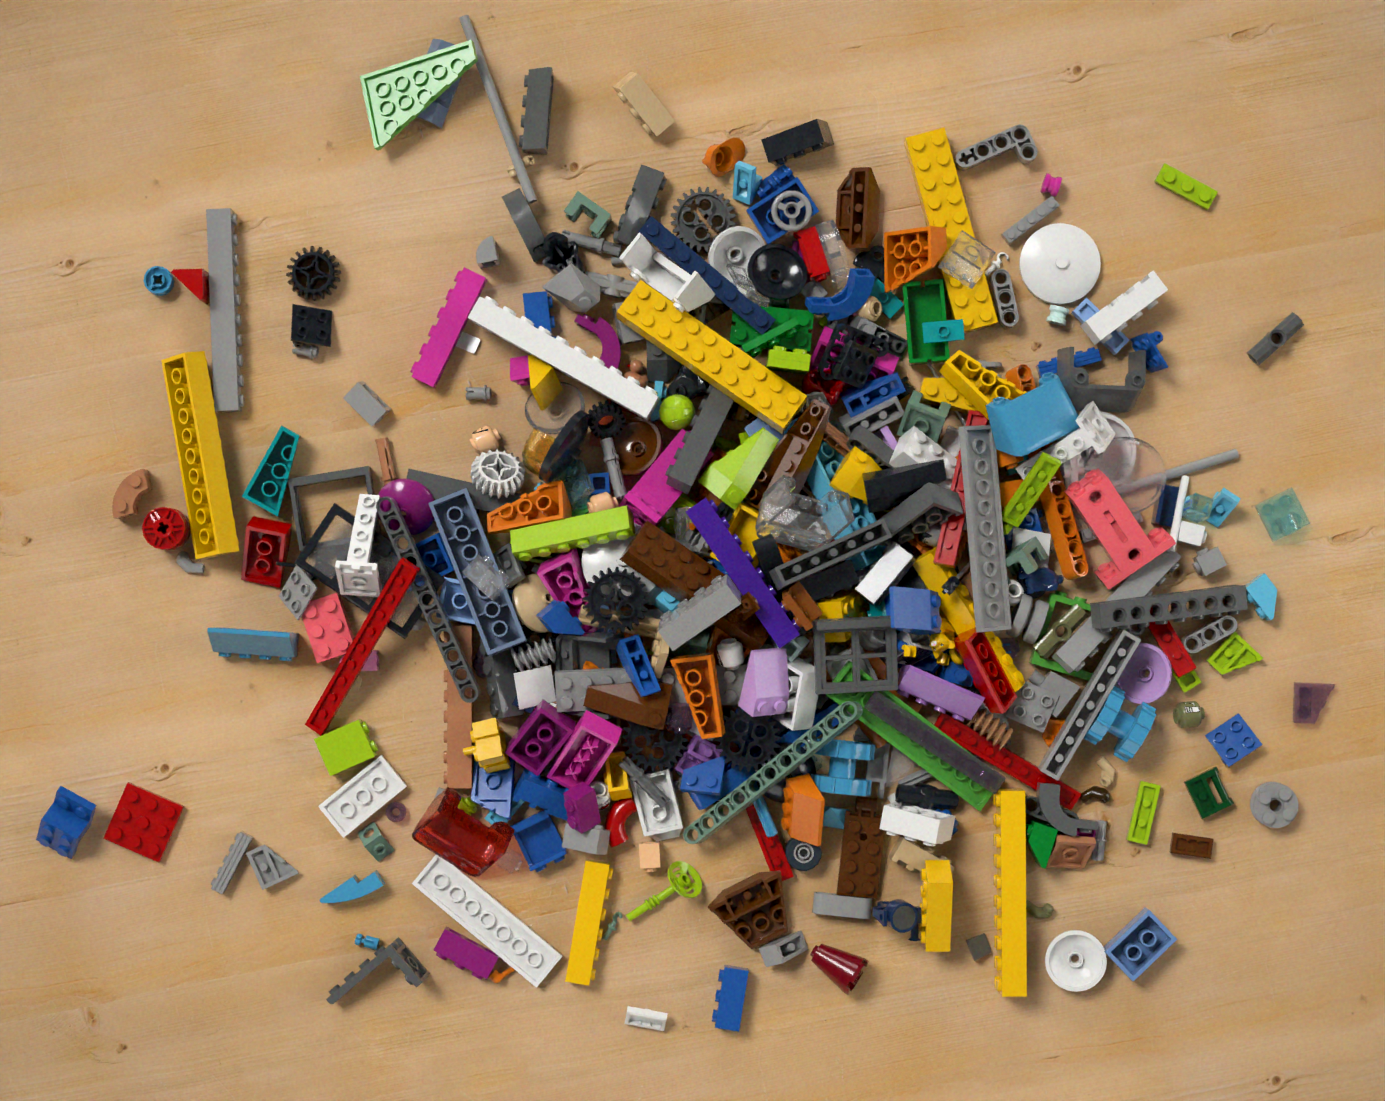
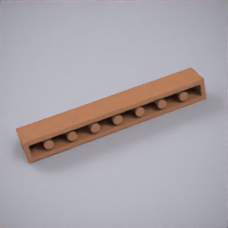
M452 625L473 672V625ZM444 631V642H449L450 634ZM455 650L449 651V658L454 661L458 660V652ZM447 668V670H444V682H447V690H444V702H447V711H444V723H447V731H444V743H447V751H444V763H447V771H444V784H447V788H472L473 754L464 756L463 748L473 746L470 731L473 730V702L468 703L462 700ZM458 669L457 676L460 679H466L467 672L464 669ZM471 687L465 690V694L469 698H473V688Z

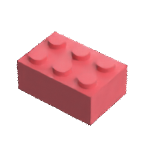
M334 593L309 602L302 614V619L316 662L321 663L345 655L355 637L341 595Z

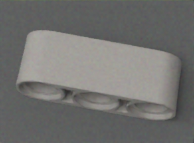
M998 269L990 278L999 324L1003 328H1011L1019 320L1012 282L1006 270ZM997 274L1004 276V284L996 282L995 276ZM1001 294L1008 295L1009 303L1003 304L1000 302L999 296ZM1004 314H1011L1014 318L1013 323H1006L1004 321Z
M1221 616L1184 636L1181 642L1188 653H1197L1232 634L1237 629V621L1232 616ZM1225 619L1231 623L1228 630L1222 628V622ZM1207 629L1213 632V637L1210 640L1204 637V632ZM1189 639L1195 641V647L1192 650H1189L1186 646Z
M814 892L812 913L871 919L873 898Z

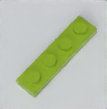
M1042 452L1002 511L1003 521L1019 527L1060 467L1061 461Z

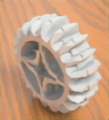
M498 449L495 452L489 450L487 454L482 452L480 456H476L475 461L471 465L470 476L473 485H476L477 490H482L483 495L488 493L490 498L493 495H497L498 499L501 495L507 498L509 494L514 495L516 491L520 490L525 480V468L523 462H520L519 457H514L513 452L507 454L506 450L503 452H499Z

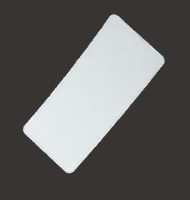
M462 332L456 346L474 354L480 339Z

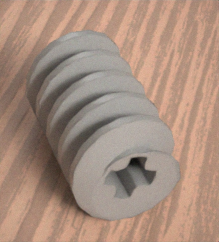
M549 637V643L543 638L541 645L534 641V648H531L528 643L526 644V650L518 646V653L511 648L515 665L521 672L525 671V665L529 670L532 669L533 663L536 667H540V660L545 665L548 664V658L552 662L556 661V652L551 637Z

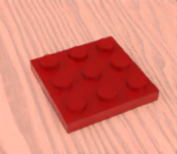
M127 782L103 839L160 862L184 806Z

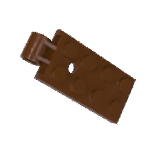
M857 796L855 812L845 811L837 895L877 899L885 831L880 829L882 815L876 814L877 798ZM861 833L867 834L865 840L859 838Z

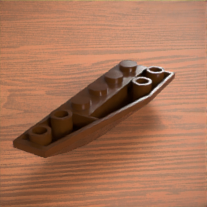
M816 399L812 401L775 446L760 474L742 501L782 522L785 521L813 466L832 407Z

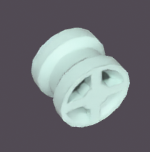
M1050 305V315L1046 321L1051 324L1066 326L1067 321L1065 318L1069 314V309Z

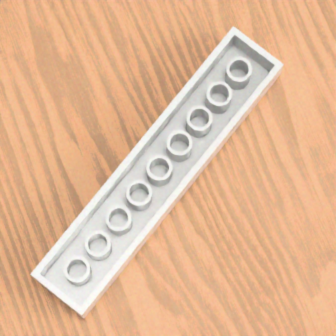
M488 296L485 299L482 297L478 298L468 316L473 323L526 353L537 357L558 371L647 421L649 420L660 401L657 391L648 386L645 389L640 387L639 381L631 376H628L627 379L622 376L623 373L613 366H610L608 369L604 366V361L595 356L592 359L587 357V353L577 346L574 349L569 347V343L559 336L556 339L551 336L552 333L542 326H539L537 329L533 326L534 323L524 316H521V318L516 317L515 311L506 306L503 309L498 307L499 304L494 299Z

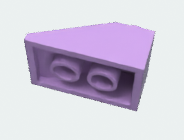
M783 647L781 649L751 650L738 706L751 717L784 714L789 698L787 649Z

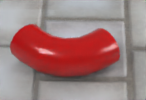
M632 798L616 801L606 816L605 829L610 830V847H615L629 839L625 830V823L629 816L637 812Z

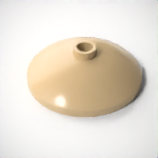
M529 574L514 587L512 594L513 607L517 617L526 627L535 632L548 633L550 631L545 628L536 615L554 599L537 574Z

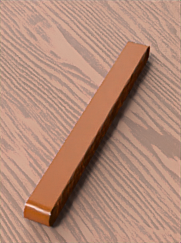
M1021 364L1006 372L1005 378L1007 382H1012L1019 390L1029 392L1036 388L1032 371L1028 365ZM1051 442L1029 453L1028 458H1031L1032 456L1051 446L1053 443ZM1059 467L1041 493L1040 499L1062 574L1067 580H1075L1087 575L1089 567L1070 501L1064 492L1066 488Z

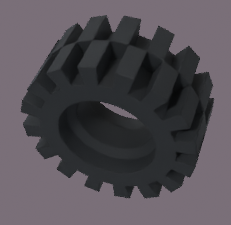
M605 400L604 404L601 401L598 402L599 406L594 404L592 406L593 410L589 409L588 411L590 414L589 428L596 438L600 436L601 440L605 439V436L611 438L613 435L615 438L617 437V432L621 434V428H625L624 423L626 419L619 405L613 401L609 404L608 400ZM613 416V420L605 425L599 424L603 417Z

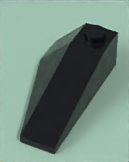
M944 459L862 473L869 513L890 510L909 498L910 495L917 492L925 484L930 482L938 485L947 480Z

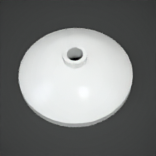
M736 226L728 228L721 232L713 241L709 250L708 263L735 286L748 284L750 281L747 274V266L750 257L757 249L764 246L765 243L757 232L748 227ZM735 250V254L730 256L731 251Z
M1081 930L1063 932L1056 936L1047 948L1045 955L1047 972L1053 982L1065 990L1078 992L1090 989L1101 980L1105 973L1107 965L1105 950L1100 941L1088 932ZM1073 955H1077L1079 957L1077 962H1073L1071 960V957Z

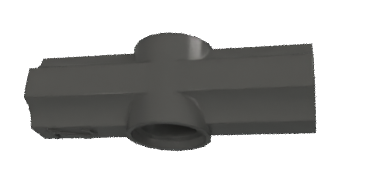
M1293 312L1290 313L1247 352L1249 358L1259 366L1304 326L1300 317ZM1272 334L1279 336L1280 341L1278 344L1272 342Z

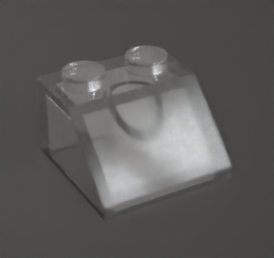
M962 230L938 267L946 274L959 280L963 285L973 289L996 252Z

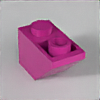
M528 355L510 358V380L517 383V385H530Z

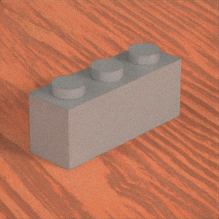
M894 396L852 418L847 413L838 419L849 438L857 426H863L872 432L902 417L904 411L898 398Z

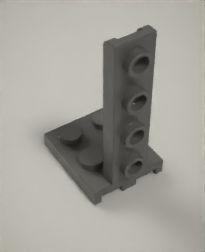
M398 937L388 947L381 946L374 953L376 956L370 961L367 958L360 964L361 970L356 974L352 971L344 978L345 983L341 987L338 984L329 991L331 995L326 1000L329 1004H334L389 956L394 967L398 970L401 969L405 974L406 981L410 985L418 987L430 973Z

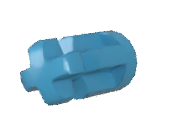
M362 934L356 936V945L359 946L361 943H364L366 948L378 949L380 938L371 936L362 938Z

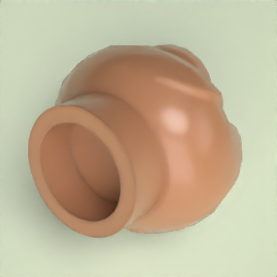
M633 360L630 364H627L630 371L624 374V378L627 379L628 376H631L639 381L640 387L645 389L648 386L647 375L641 376L638 374L643 370V363L640 360Z

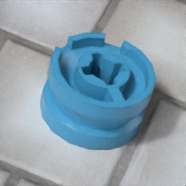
M151 267L144 275V285L154 295H167L174 287L173 275L164 267ZM160 277L163 283L156 284V279Z

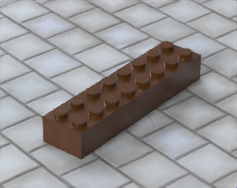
M648 520L638 529L619 559L680 602L684 599L689 601L695 596L694 593L702 587L706 589L712 585L711 581L717 576H725L724 573ZM727 613L713 623L714 626L730 637L735 638L736 641L742 643L750 651L758 650L762 647L769 636L768 631L755 613L746 621H743L741 618L736 622L730 621Z

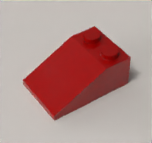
M256 516L251 518L246 525L241 580L278 588L281 587L285 566H277L276 562L287 561L292 524Z

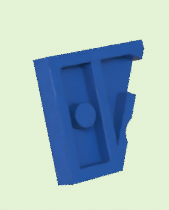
M726 756L684 769L680 785L681 792L721 796L727 763L724 762Z

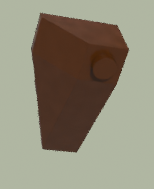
M658 681L661 691L642 698L632 682L588 685L583 706L643 726L663 730L672 684Z

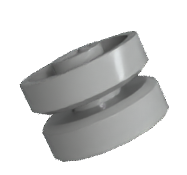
M1022 594L1021 601L1014 606L1011 614L1012 629L1006 630V634L1017 638L1023 630V641L1034 644L1045 623L1049 603L1037 600L1032 607V597Z

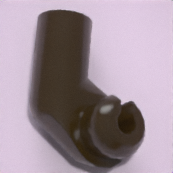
M1092 786L1082 792L1080 798L1083 803L1092 798L1099 799L1102 803H1107L1110 800V793L1105 788Z

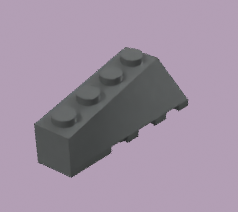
M641 164L632 187V195L628 197L626 202L625 214H622L619 220V230L614 233V243L628 247L638 235V231L651 217L652 209L656 210L660 200L657 197L659 190L663 191L667 179H664V172Z

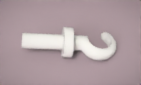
M1000 252L996 257L997 261L993 260L991 262L992 266L984 272L986 277L995 269L998 270L1002 263L999 259L1000 255H1004L1006 260L1009 259L1006 253Z

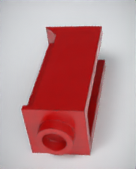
M813 226L794 232L793 237L798 240L800 251L810 276V282L815 280L818 283L826 280L827 276H830V269L816 227Z

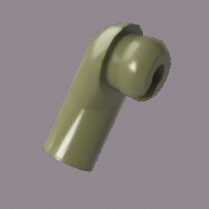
M1029 900L1026 901V912L1035 918H1049L1054 911V907L1049 903L1044 904L1043 907H1037Z

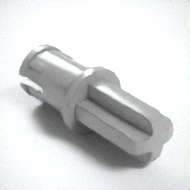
M1096 820L1098 821V830H1095L1096 845L1092 851L1091 858L1095 861H1103L1105 842H1107V839H1105L1107 821Z

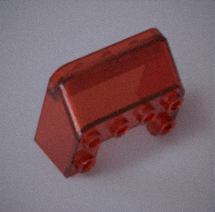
M447 787L432 801L416 825L412 838L466 874L474 877L480 876L505 855L515 829L502 821L495 822L490 827L485 826L462 809L457 808L461 797L457 791Z

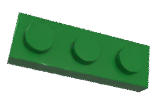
M796 317L742 345V350L749 356L755 357L762 353V349L778 345L781 339L795 336L798 330H800V324Z

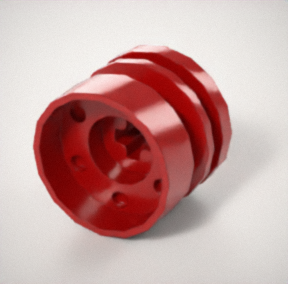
M168 507L155 508L150 511L144 518L142 525L143 536L147 543L154 548L162 550H175L182 547L189 539L191 533L187 516L180 510ZM163 524L169 526V528L166 529V532L161 531V528H163Z

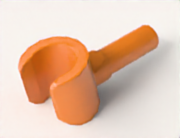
M510 967L501 974L496 969L489 975V978L494 983H498L506 975L514 972L515 969Z

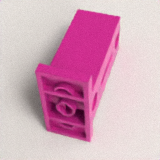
M683 428L620 503L619 507L627 505L633 512L635 524L642 526L648 520L657 526L680 495L684 493L667 485L668 476L665 475L669 465H674L676 462L674 455L678 447L682 449L685 444L682 442L686 433ZM710 449L698 475L713 457L712 449Z

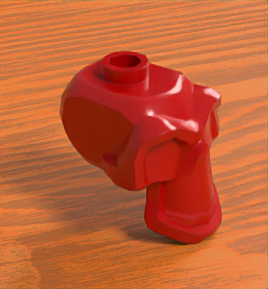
M814 369L804 376L802 392L804 394L823 392L829 404L835 405L841 392L844 391L846 383L835 378L830 381L824 380L818 375L817 369ZM827 369V370H823V372H825V373L827 374V373H831L832 370H831V369Z

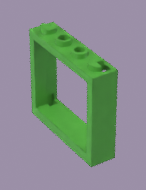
M1055 591V594L1049 593L1047 600L1049 608L1046 620L1036 642L1048 630L1056 601L1070 606L1076 603L1082 609L1091 612L1090 604L1086 603L1087 600L1076 596L1073 600L1067 598V594L1060 591ZM1033 648L1029 660L1031 664L1087 681L1090 680L1093 674L1084 670H1079L1078 672L1073 670L1069 674L1059 663L1040 658L1035 649Z

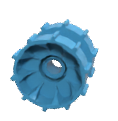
M1114 686L1085 734L1084 739L1096 745L1109 732L1118 737L1113 748V755L1128 762L1129 759L1134 757L1140 746H1142L1151 730L1157 715L1155 713L1156 708L1142 702L1132 714L1120 709L1125 699V691Z
M833 739L815 753L830 756L828 774H811V778L819 791L844 795L870 796L872 780L856 778L855 769L856 759L874 760L875 745Z

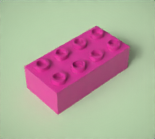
M586 710L575 726L573 733L565 741L552 761L546 777L568 789L581 782L590 785L617 745L622 728Z

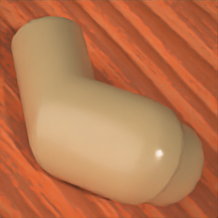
M531 155L522 158L525 168L535 163L534 157ZM510 165L507 169L509 177L511 179L518 178L514 165Z
M1101 756L1096 761L1102 769L1100 784L1108 787L1113 783L1115 769L1104 756Z

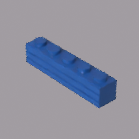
M1095 347L1088 348L1086 352L1082 350L1077 351L1074 355V367L1102 361L1099 349H1095ZM1057 357L1051 358L1049 362H1046V360L1040 361L1036 365L1039 378L1048 372L1057 373Z

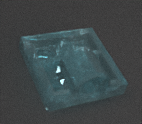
M577 459L554 480L563 481L572 512L575 509L587 508V502H590L591 498L590 494L595 490L583 461Z
M1292 487L1254 505L1272 542L1310 524Z

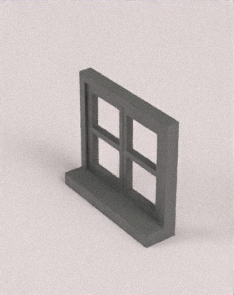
M890 615L815 619L813 621L816 694L898 690L896 629L891 628ZM885 630L886 652L860 654L859 631ZM851 632L852 654L825 656V633ZM886 657V679L860 681V658ZM852 659V681L826 683V660Z

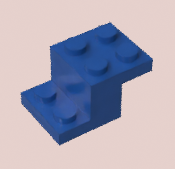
M60 786L56 791L53 804L41 819L36 840L41 845L54 849L61 856L72 859L76 854L78 843L91 826L96 805Z

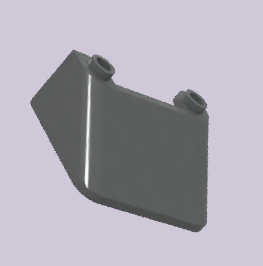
M597 632L584 633L582 635H559L555 642L556 671L582 670L585 661L594 663L600 669L602 667L612 668L611 649L616 650L619 640L624 639V633ZM597 710L590 711L603 719L616 717ZM572 711L562 713L583 716L585 711Z

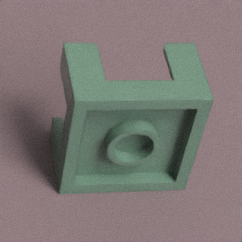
M577 191L564 210L565 216L574 222L582 210H584L588 217L596 218L591 224L590 230L592 231L591 235L599 239L612 222V216Z
M913 390L897 435L902 436L915 426L937 443L951 404L941 402L937 410L919 403L923 394Z
M1036 536L1005 552L1006 567L1012 576L1018 573L1021 566L1026 574L1036 571L1038 565L1030 554L1032 551L1035 552L1040 561H1044L1049 557ZM1007 576L1008 585H1009V584L1011 583V581H1010V579H1009L1008 576Z

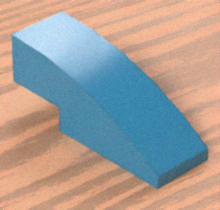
M377 870L361 881L354 875L322 897L320 902L337 903L360 898L377 890L386 883Z

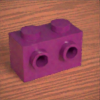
M581 782L563 793L565 799L564 806L568 816L567 822L572 829L584 833L601 823L594 788Z

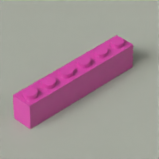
M465 267L462 271H458L454 279L457 283L454 289L450 288L447 293V304L445 308H440L437 314L439 320L436 326L432 325L428 333L430 339L427 344L424 343L419 352L421 355L419 362H414L410 371L413 373L412 378L433 388H436L468 322V316L487 282L486 277Z

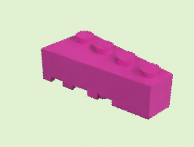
M576 548L542 562L537 575L552 598L560 602L564 601L570 608L569 613L571 616L578 618L582 604H588L582 601L583 597L588 596L583 591L590 588L583 576L581 561ZM583 624L581 627L585 633L597 631L595 626Z

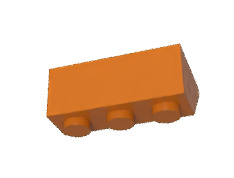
M809 774L786 779V788L783 789L785 801L782 804L784 812L781 819L782 828L788 832L791 838L820 846L825 799Z

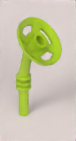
M676 861L672 863L668 868V879L671 885L659 894H653L652 898H648L649 900H644L645 903L626 914V917L629 921H632L647 910H653L652 907L656 908V905H660L661 901L674 892L685 898L698 896L702 890V881L698 872L686 862ZM680 868V870H677L674 873L672 872L673 869ZM686 872H688L692 876L694 883H691V880L689 876L686 874ZM692 889L694 890L693 893H691V894H686V893L690 892Z

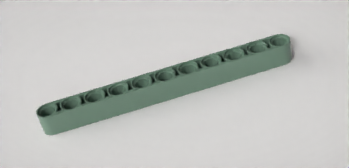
M854 701L842 703L684 830V840L689 844H699L707 840L858 720L863 713L862 706ZM850 705L855 709L852 716L848 714V707ZM834 718H837L839 721V725L836 729H834L832 726V720ZM819 730L823 733L821 741H818L816 738V733ZM803 743L807 745V751L805 754H803L800 750V747ZM788 755L792 761L790 766L785 764V758ZM771 768H774L776 771L773 779L769 775ZM756 780H758L760 783V789L758 791H756L754 788V782ZM740 793H743L745 796L743 803H740L738 800ZM725 805H727L729 808V813L727 816L723 813V807ZM710 817L714 821L712 828L708 826V819ZM694 830L698 832L696 840L692 836Z

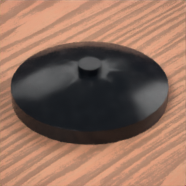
M579 410L562 428L541 465L539 471V479L544 483L554 481L566 470L573 460L576 461L582 452L580 448L588 431L590 414Z

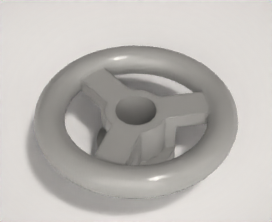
M793 190L785 191L775 198L771 207V214L774 222L781 229L797 231L808 224L812 215V207L804 194ZM787 197H797L800 199L798 203L789 202L786 205L781 203ZM805 206V217L800 223L796 224L795 218L799 215L800 208ZM794 207L796 212L789 214L788 208ZM777 209L784 211L785 216L789 218L790 225L783 223L779 219Z

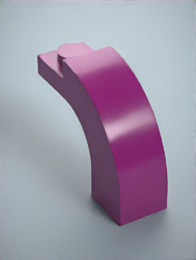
M578 314L574 320L575 324L592 332L600 339L602 343L600 360L604 361V366L608 369L610 366L618 369L621 361V347L614 329L601 317H599L595 324L593 323L595 319L586 314H583V316Z

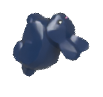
M1031 552L1030 554L1032 555L1033 559L1035 560L1036 555H1035L1034 552ZM1021 566L1017 574L1019 580H1025L1027 594L1057 590L1058 584L1064 581V576L1057 575L1047 567L1037 568L1036 571L1026 574Z

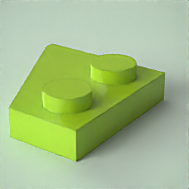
M1234 631L1213 652L1206 662L1220 675L1260 661L1263 657Z

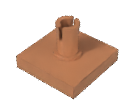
M1060 831L1059 835H1056L1046 867L1084 869L1096 845L1095 837L1072 836Z

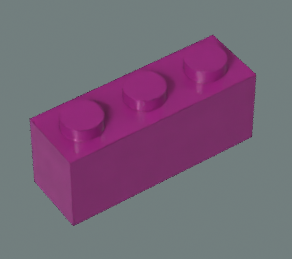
M447 926L434 948V951L437 952L436 956L443 960L448 958L454 961V965L462 970H465V968L471 970L472 975L481 980L488 978L499 958L493 951Z

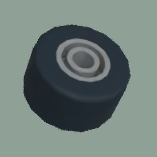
M791 838L785 847V855L788 863L793 868L799 871H808L819 864L822 849L820 846Z

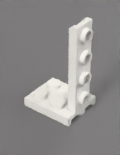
M1094 401L1088 403L1075 420L1080 427L1079 429L1015 468L1023 480L1042 452L1059 459L1061 464L1091 446L1094 447L1098 454L1106 450L1116 433Z
M359 494L347 561L336 560L335 564L340 594L379 597L382 591L377 563H369L378 516L376 503L380 499V495Z

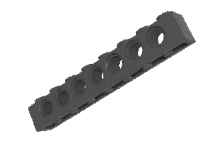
M1237 584L1090 603L1092 628H1100V632L1113 631V627L1118 626L1119 629H1130L1133 624H1137V627L1150 626L1149 622L1167 624L1168 620L1171 619L1174 622L1186 621V617H1192V620L1204 619V615L1209 614L1210 617H1221L1224 612H1228V615L1240 614V610L1248 609L1246 585ZM1187 602H1189V608H1188V610H1187V608H1186ZM1169 605H1171V611H1170V612L1168 611V606H1169ZM1151 607L1153 608V613H1152V614H1150V608H1151ZM1134 609L1135 614L1132 617L1131 612ZM1114 611L1116 612V618H1115V619H1113V613H1114Z

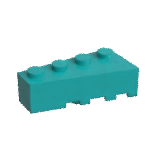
M281 425L242 495L243 498L276 516H279L300 438L299 434Z

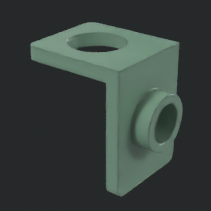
M372 822L358 832L364 847L378 862L394 851L393 847L381 835L375 822ZM374 830L372 836L365 838L368 831Z

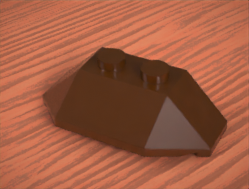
M871 167L851 168L848 176L837 190L835 231L848 249L868 248L878 232L880 189Z

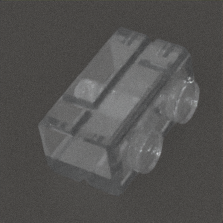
M478 555L462 573L490 600L495 601L510 585L507 581L509 576L501 569L497 572L492 567L494 562L486 555L483 558Z

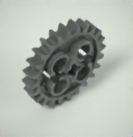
M698 187V193L690 189V196L683 193L684 200L677 199L680 206H673L677 213L671 214V217L676 219L671 222V225L677 227L672 232L679 233L677 238L680 240L684 239L683 243L686 245L689 243V248L697 247L698 253L701 248H704L705 252L708 253V247H711L713 241L711 242L710 234L707 233L703 239H699L695 235L697 230L703 229L707 232L708 228L703 222L699 223L700 218L696 212H693L695 217L693 222L688 223L684 221V215L691 213V208L684 205H691L694 198H696L697 207L703 201L709 202L711 205L709 210L704 211L699 208L698 212L703 218L708 217L707 224L710 228L713 227L711 222L713 218L719 217L722 219L723 224L715 227V232L717 233L735 226L736 223L730 220L736 218V215L730 214L734 207H727L730 200L723 201V193L717 196V189L709 193V187L706 188L705 192H702L701 187Z

